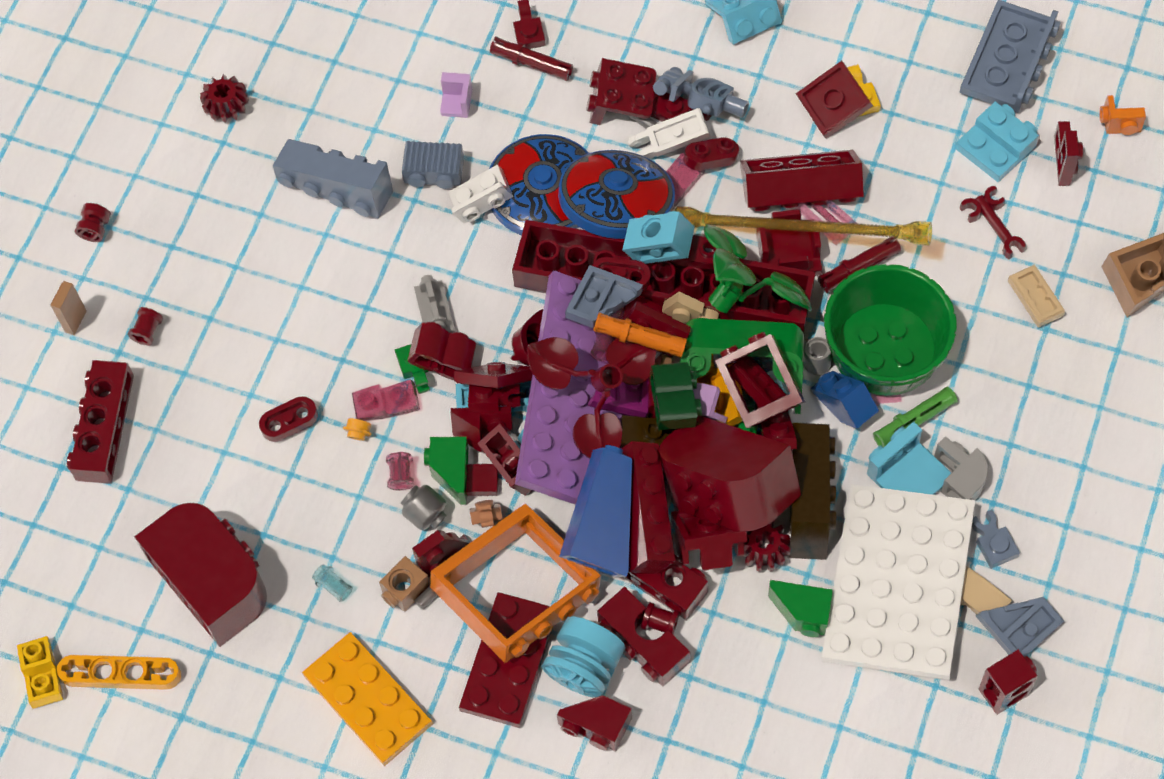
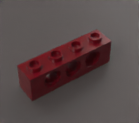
M92 360L91 370H88L85 374L86 393L85 397L80 399L79 414L81 416L79 424H76L73 430V441L75 444L73 452H69L67 457V468L76 481L112 484L134 374L126 362ZM110 391L107 396L100 397L102 393ZM105 418L102 423L94 424L96 420ZM99 445L95 451L88 452L92 446Z
M675 553V562L657 574L629 573L628 568L627 577H623L671 611H680V617L686 621L708 593V581L705 574L697 568L692 567L689 569L687 566L682 565ZM670 577H677L682 582L677 586H671L666 583V580Z

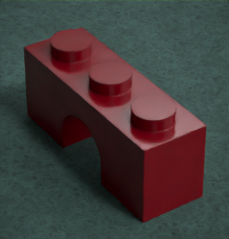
M624 586L597 610L598 625L615 634L625 645L623 654L629 660L635 658L642 665V673L651 682L656 680L663 687L690 663V651L669 630L655 640H646L640 637L636 629L643 621L646 607Z

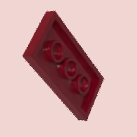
M497 592L488 621L508 639L550 606ZM551 632L543 639H536L529 645L525 653L517 658H511L506 663L481 640L459 705V711L521 728Z

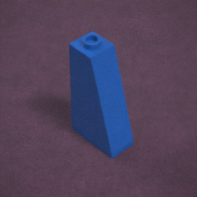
M605 445V448L595 449L592 452L559 557L615 578L627 577L629 568L632 458L622 455L623 450L618 447Z

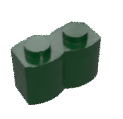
M688 362L651 365L650 385L658 431L695 427L697 417L702 416L700 399H695L693 392L694 389H697L696 372L690 371Z

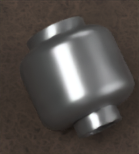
M415 485L400 503L404 506L402 508V515L419 530H426L430 525L436 529L447 516L443 512L446 507L445 499L428 485H423L420 488Z

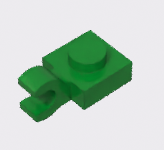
M411 344L394 349L403 378L413 377L418 394L430 391L425 375L429 371L418 368L407 361Z

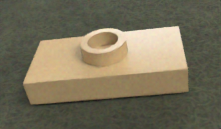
M1035 264L1009 276L1008 283L1038 328L1064 316V308Z

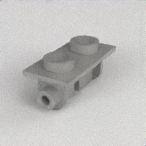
M432 275L423 276L419 286L414 287L422 322H435L440 324L449 333L455 332L443 281L433 279Z

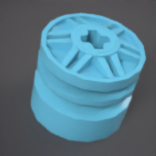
M575 616L567 617L556 637L562 646H552L549 651L550 657H546L541 667L550 678L569 690L592 698L601 696L605 690L604 684H607L611 678L610 673L606 669H614L617 666L625 650V645L615 634L594 622Z

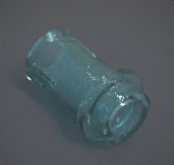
M321 565L312 576V579L315 580V585L325 588L339 602L344 601L352 592L353 587L335 574L332 566Z

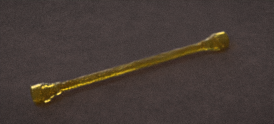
M677 206L675 208V211L682 213L695 228L705 227L708 224L712 226L723 225L724 227H752L756 229L765 227V229L818 231V233L833 232V234L844 233L848 235L859 234L879 237L893 236L895 239H902L914 245L930 246L932 240V222L914 221L904 225L896 224V226L886 225L885 227V225H866L862 223L851 224L841 222L840 224V222L826 221L825 223V221H799L798 219L737 217L733 215L719 216L718 214L712 215L709 212H701L692 207Z

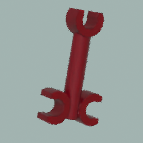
M990 186L985 190L984 196L980 195L975 199H964L960 204V210L964 211L968 208L974 210L968 216L969 223L977 221L980 213H982L1003 242L1002 252L1005 258L1009 260L1013 255L1010 247L1015 246L1023 253L1026 243L1022 238L1012 236L994 211L1004 206L1005 198L991 199L990 197L996 194L997 187Z

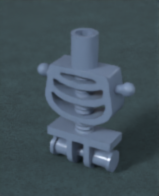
M672 67L664 72L653 85V90L656 94L664 95L669 93V100L672 102L676 101L683 93L689 95L688 106L691 109L700 108L702 113L716 117L722 111H726L743 118L749 106V101L732 96L734 87L713 78H701L691 83L694 71L688 70L683 74L682 70L678 67Z

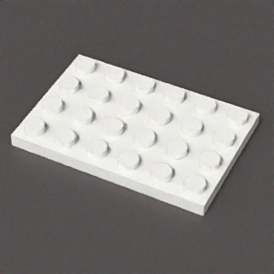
M851 484L833 586L828 627L825 632L821 656L823 662L950 680L975 500Z

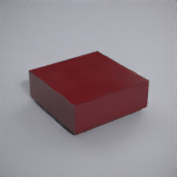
M467 464V496H497L498 470L493 464Z

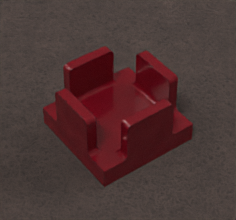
M796 209L772 212L771 223L756 225L760 262L813 271L815 276L822 275L820 259L821 239L817 221L814 222V219L801 220V210Z
M680 510L671 512V523L675 530L676 552L682 565L689 564L688 551L700 549V565L704 571L731 567L733 565L732 547L737 556H744V542H747V531L731 530L688 515Z

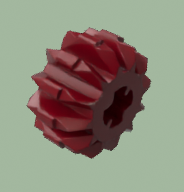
M223 74L219 80L212 77V84H203L204 92L200 93V100L203 104L202 108L206 115L211 116L214 122L221 118L226 124L228 118L232 117L237 120V113H245V105L249 104L245 85L242 82H238L235 76L227 79V76Z
M772 521L762 528L747 531V542H744V556H740L746 557L745 565L747 567L756 563V571L758 573L761 572L763 566H767L768 570L772 572L775 567L774 563L780 566L785 564L784 556L790 555L791 548L788 546L790 536L783 534L784 527L782 524L773 528ZM763 543H768L766 549L761 548Z

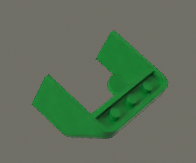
M694 318L686 323V325L691 327L690 333L686 338L687 341L680 363L688 362L690 371H695L697 378L704 376L709 371L712 354L721 355L720 352L734 345H737L738 349L749 345V338L765 332L766 336L770 334L775 336L802 393L804 335L801 328L796 324ZM768 346L748 355L773 357ZM773 358V373L779 381L785 383ZM801 405L794 408L793 414H801Z

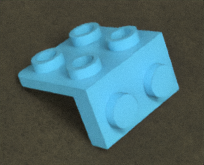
M705 0L707 6L722 16L728 40L733 45L782 23L777 0Z
M915 422L911 423L906 429L903 426L900 427L892 435L891 441L885 447L878 446L868 457L867 475L880 488L935 495L942 489L944 480L951 472L920 443L922 429Z

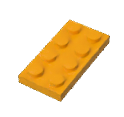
M351 632L302 672L305 679L383 766H386L433 725L432 720Z

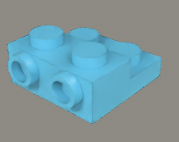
M995 101L976 118L975 125L956 142L955 149L996 182H999L1036 148L1039 135L1037 134L1036 127L1031 122H1021L1015 117V112L1009 105L1003 104L1001 106Z

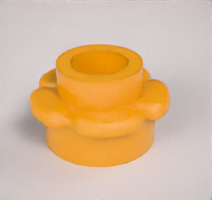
M348 418L347 425L343 426V430L348 432L347 437L354 440L364 441L365 436L369 437L372 435L370 432L371 423L363 420Z

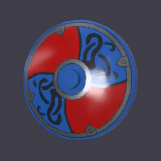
M552 134L527 136L505 147L495 157L490 168L496 165L502 168L513 197L506 200L500 207L491 209L495 217L506 228L519 235H522L525 220L579 228L565 215L560 206L558 198L559 182L565 168L571 162L589 152L571 139Z
M602 150L583 155L565 168L559 182L558 198L565 215L578 227L598 236L625 239L629 219L640 218L645 215L666 214L673 211L675 188L667 172L654 161L628 151Z

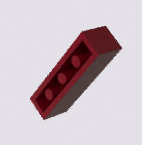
M631 441L622 448V455L632 458L629 573L657 574L675 562L659 443Z

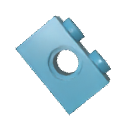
M676 211L629 219L623 251L633 260L642 261L645 264L688 258L695 226L682 213Z

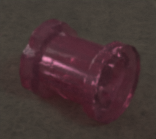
M396 452L386 456L390 478L387 480V487L389 489L402 491L414 486V479L411 477L410 469L413 456L410 453Z

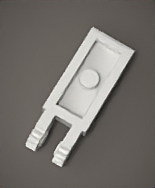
M700 108L650 126L646 128L647 130L630 136L627 141L629 147H638L651 141L652 146L636 152V154L651 160L655 156H661L687 146L690 143L708 138L710 134Z

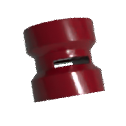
M84 204L81 211L82 219L77 222L75 234L90 242L102 241L105 233L103 227L108 224L111 215L110 211L99 204Z

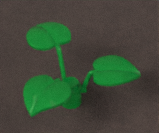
M705 225L704 234L710 244L716 248L713 255V265L716 281L720 282L709 297V302L713 307L723 313H728L737 300L743 302L747 296L765 285H770L773 291L782 298L807 309L809 312L812 310L809 299L801 286L792 278L782 273L773 272L770 275L771 278H765L755 285L756 277L754 273L737 258L745 259L747 256L743 243L734 234L723 228ZM743 285L753 286L745 292L741 291Z

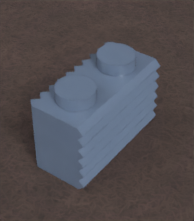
M420 141L405 142L402 164L404 183H408L413 187L432 184L443 189L461 185L464 165L462 144H445L443 142L439 144L438 142L427 143L426 141L423 143Z

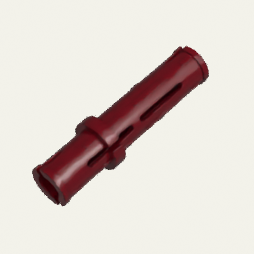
M497 36L494 37V41H492L490 46L491 54L507 58L512 61V64L526 65L565 81L569 80V76H571L573 71V64L525 47V44H515Z
M891 236L858 256L839 262V266L818 276V282L821 288L828 293L852 273L863 268L867 269V267L878 265L884 260L899 254L901 246L898 240Z

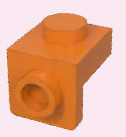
M1107 95L1104 106H1100L1099 110L1100 122L1105 123L1106 134L1122 133L1124 135L1139 133L1146 119L1144 107L1115 109L1113 95Z

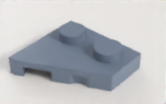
M589 265L565 311V318L594 328L599 312L609 316L613 315L642 294L643 284Z
M1044 597L981 611L975 615L1008 655L1019 649L1024 657L1064 622Z

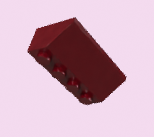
M853 149L740 160L745 202L748 208H753L755 211L768 210L770 206L781 205L783 208H794L799 206V203L810 202L811 205L827 204V200L839 199V202L847 203L856 201L857 197H864L862 162Z

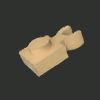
M681 292L664 301L662 308L663 313L672 316L673 319L682 323H687L694 318L718 319L719 313L714 310L704 309L703 302Z

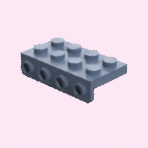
M998 0L961 84L959 93L991 104L995 101L1001 106L1007 104L1014 112L1019 113L1022 103L1028 104L1034 88L1029 86L1032 80L1037 82L1043 68L1042 65H1039L1041 58L1046 60L1052 46V43L1048 42L1050 36L1055 38L1061 24L1060 21H1057L1059 11L1053 10L1051 16H1047Z

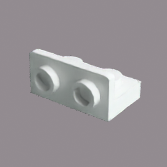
M499 165L488 169L449 191L454 205L451 208L452 213L463 223L478 219L484 212L500 207L506 200L513 197L504 172Z

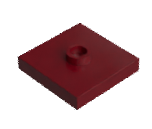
M842 60L795 93L826 139L873 106Z
M490 362L486 365L454 371V382L501 388L532 381L533 374L529 366L506 364L505 362Z

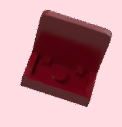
M602 58L598 70L592 71L589 87L594 88L593 95H589L586 111L591 112L589 123L601 125L606 111L644 119L650 118L653 109V85L656 82V70L650 67Z
M638 296L623 308L622 320L628 318L631 319L632 323L670 335L687 338L691 327L663 313V306L641 296ZM657 350V352L663 353V354L668 355V356H670V357H672V358H673V356H674V355H671L670 353H666V352L658 351V350Z

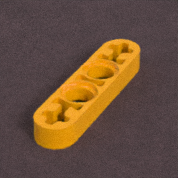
M69 655L62 658L57 666L59 678L64 684L71 687L167 690L177 686L181 680V670L176 662L170 658ZM105 664L112 667L109 677L106 679L96 678L95 673L98 667ZM76 665L79 670L88 671L89 678L87 679L84 672H74L73 677H70L66 670H71L72 666ZM135 665L141 666L143 668L141 677L137 680H129L126 675L128 669ZM152 666L151 668L154 673H163L165 668L169 667L173 674L168 675L166 680H163L159 674H151V680H149V667Z

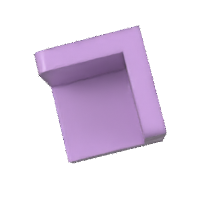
M442 72L441 86L443 97L440 109L441 115L468 118L472 96L470 74Z
M697 382V389H694L693 392L695 399H700L702 416L726 423L727 417L714 412L720 388Z

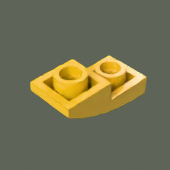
M48 636L17 645L20 668L25 677L28 701L32 709L63 700L57 667Z

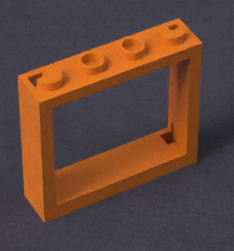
M525 503L431 571L430 588L506 663L511 658H517L525 653L529 645L536 639L545 638L551 632L553 626L561 620L564 622L567 617L573 616L576 609L582 604L591 603L600 592L601 575L596 570L559 557L564 540ZM526 533L579 585L506 639L453 585Z

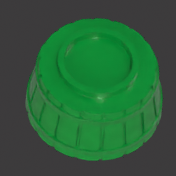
M874 265L852 273L835 288L825 309V335L834 363L841 374L864 382L871 394L893 396L910 392L923 385L935 370L941 366L955 340V332L957 330L956 314H954L953 304L943 288L926 274L902 265Z

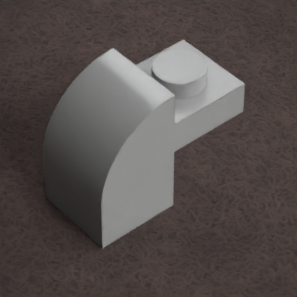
M945 436L937 444L934 455L935 458L952 471L944 480L941 493L946 497L976 501L982 493L987 478V461L978 448L970 455H967L966 450L960 443L952 442Z

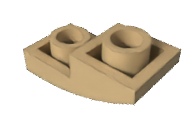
M966 566L961 605H966L975 614L1009 605L1012 601L1009 597Z

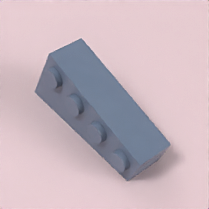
M292 139L286 141L272 165L276 179L281 185L288 188L293 186L301 189L311 197H322L338 207H348L364 217L371 216L378 219L393 193L387 162L378 160L376 164L367 163L366 157L356 155L354 159L346 158L341 151L334 149L325 153L317 145Z

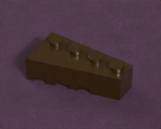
M793 423L797 449H791L801 496L791 504L789 533L791 537L789 547L791 552L789 558L826 560L830 529H836V511L830 510V504H835L836 485H830V479H835L836 461H830V455H835V437L830 436V424Z

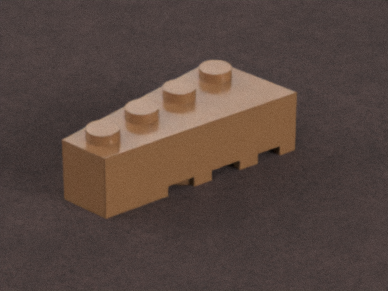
M1164 233L1109 253L1101 266L1127 318L1164 292Z

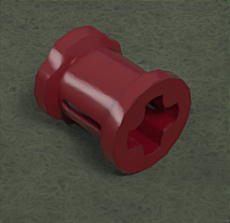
M140 307L137 312L139 317L135 326L129 330L127 335L136 343L150 346L154 341L152 337L157 325L162 323L163 316L153 309Z
M649 602L641 629L647 630L651 628L664 633L669 630L674 635L680 611H666L655 607V603Z

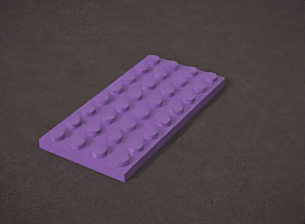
M553 271L548 278L538 341L550 337H559L571 342L579 356L578 364L573 369L576 371L597 370L609 364L605 358V351L609 344L617 338L594 332V328L565 318V311L581 280ZM623 308L611 315V317L622 319ZM534 375L532 376L515 485L576 505L590 459L583 455L576 447L572 431L579 417L584 414L594 415L595 408L588 406V402L596 391L592 386L591 377H574L571 375L570 383L566 388L554 390L543 386ZM603 409L600 411V415L604 413L615 414L619 421L622 415H626Z

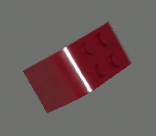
M701 416L697 417L695 427L675 429L660 445L659 453L672 503L675 508L688 515L731 530L752 531L770 524L801 496L789 444Z
M183 503L171 508L135 535L134 538L147 560L216 644L221 647L259 617L267 601L266 587L257 570L260 565L253 557V551L244 540L239 541L230 523L225 518L220 521L204 505Z

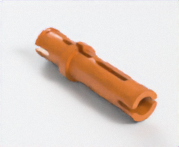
M600 312L593 329L594 332L619 338V342L625 343V341L640 344L680 358L687 341L686 338L632 323L631 319H617Z

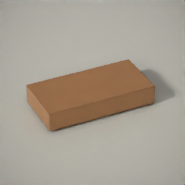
M63 281L50 305L65 333L75 335L87 310L74 285Z

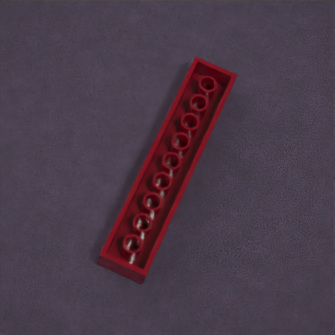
M525 220L512 268L514 287L546 293L548 278L553 271L582 280L589 265L592 266L599 258L633 259L623 251L625 239L607 238L582 229ZM738 258L740 262L754 273L756 277L755 285L765 278H771L770 275L773 272L782 273L792 278L801 286L811 303L815 272ZM670 261L647 263L651 271V282L640 296L663 306L664 301L681 292L703 302L704 309L718 312V319L793 323L801 328L804 335L809 311L782 298L773 291L770 285H765L747 296L743 302L737 300L728 313H723L709 302L710 295L720 284L719 281H716L714 268L690 267L674 264ZM633 277L631 280L637 282L641 279L639 277ZM743 285L741 291L745 292L753 286Z

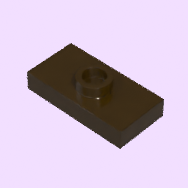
M622 415L620 418L622 426L620 448L625 447L631 441L659 443L660 448L663 440L675 429L658 431L656 418Z

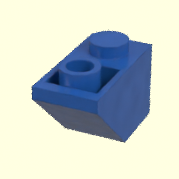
M835 371L822 375L818 382L810 388L812 393L841 423L857 429L879 412L864 382Z

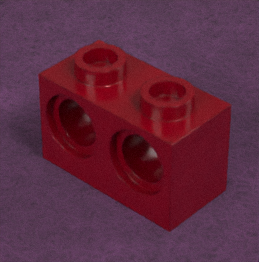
M1018 649L985 670L978 689L996 715L1029 696L1038 676L1036 674V666L1028 656L1024 657Z

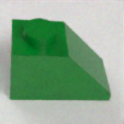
M430 437L429 448H424V466H429L432 478L460 505H467L466 482L467 464L469 461L467 437Z
M770 580L768 597L794 631H800L802 635L807 637L825 635L826 628L828 627L833 590Z

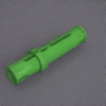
M945 387L905 414L899 413L894 416L891 423L873 432L875 442L878 446L885 447L891 441L890 439L896 432L895 430L899 429L900 426L904 425L903 427L906 429L913 422L918 426L925 423L946 408L956 404L957 397L951 388Z

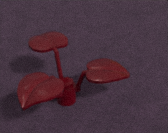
M550 337L530 343L527 346V361L534 377L539 383L549 389L560 390L566 388L570 383L572 375L574 377H591L594 389L602 393L595 407L594 415L584 414L579 417L572 431L576 447L583 455L590 459L595 449L605 448V445L620 447L622 426L619 419L613 413L600 415V411L606 399L610 397V391L618 387L622 382L627 385H639L650 377L651 365L655 364L657 350L628 341L622 343L617 338L609 344L605 351V358L609 364L597 370L576 371L573 369L578 364L579 356L574 345L566 339Z

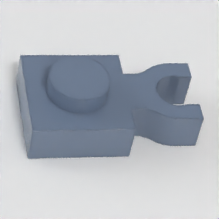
M993 510L987 511L985 515L989 524L983 525L979 522L977 516L973 517L972 528L981 535V537L977 538L976 543L990 569L1019 557L1020 552L1006 526L1000 529L997 528L996 515Z

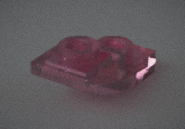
M411 379L385 388L377 384L352 392L356 419L379 420L420 410L416 386Z

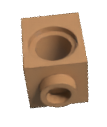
M406 556L379 581L383 600L392 608L398 606L404 612L430 586L428 575ZM401 582L410 583L406 590L399 591L395 589Z

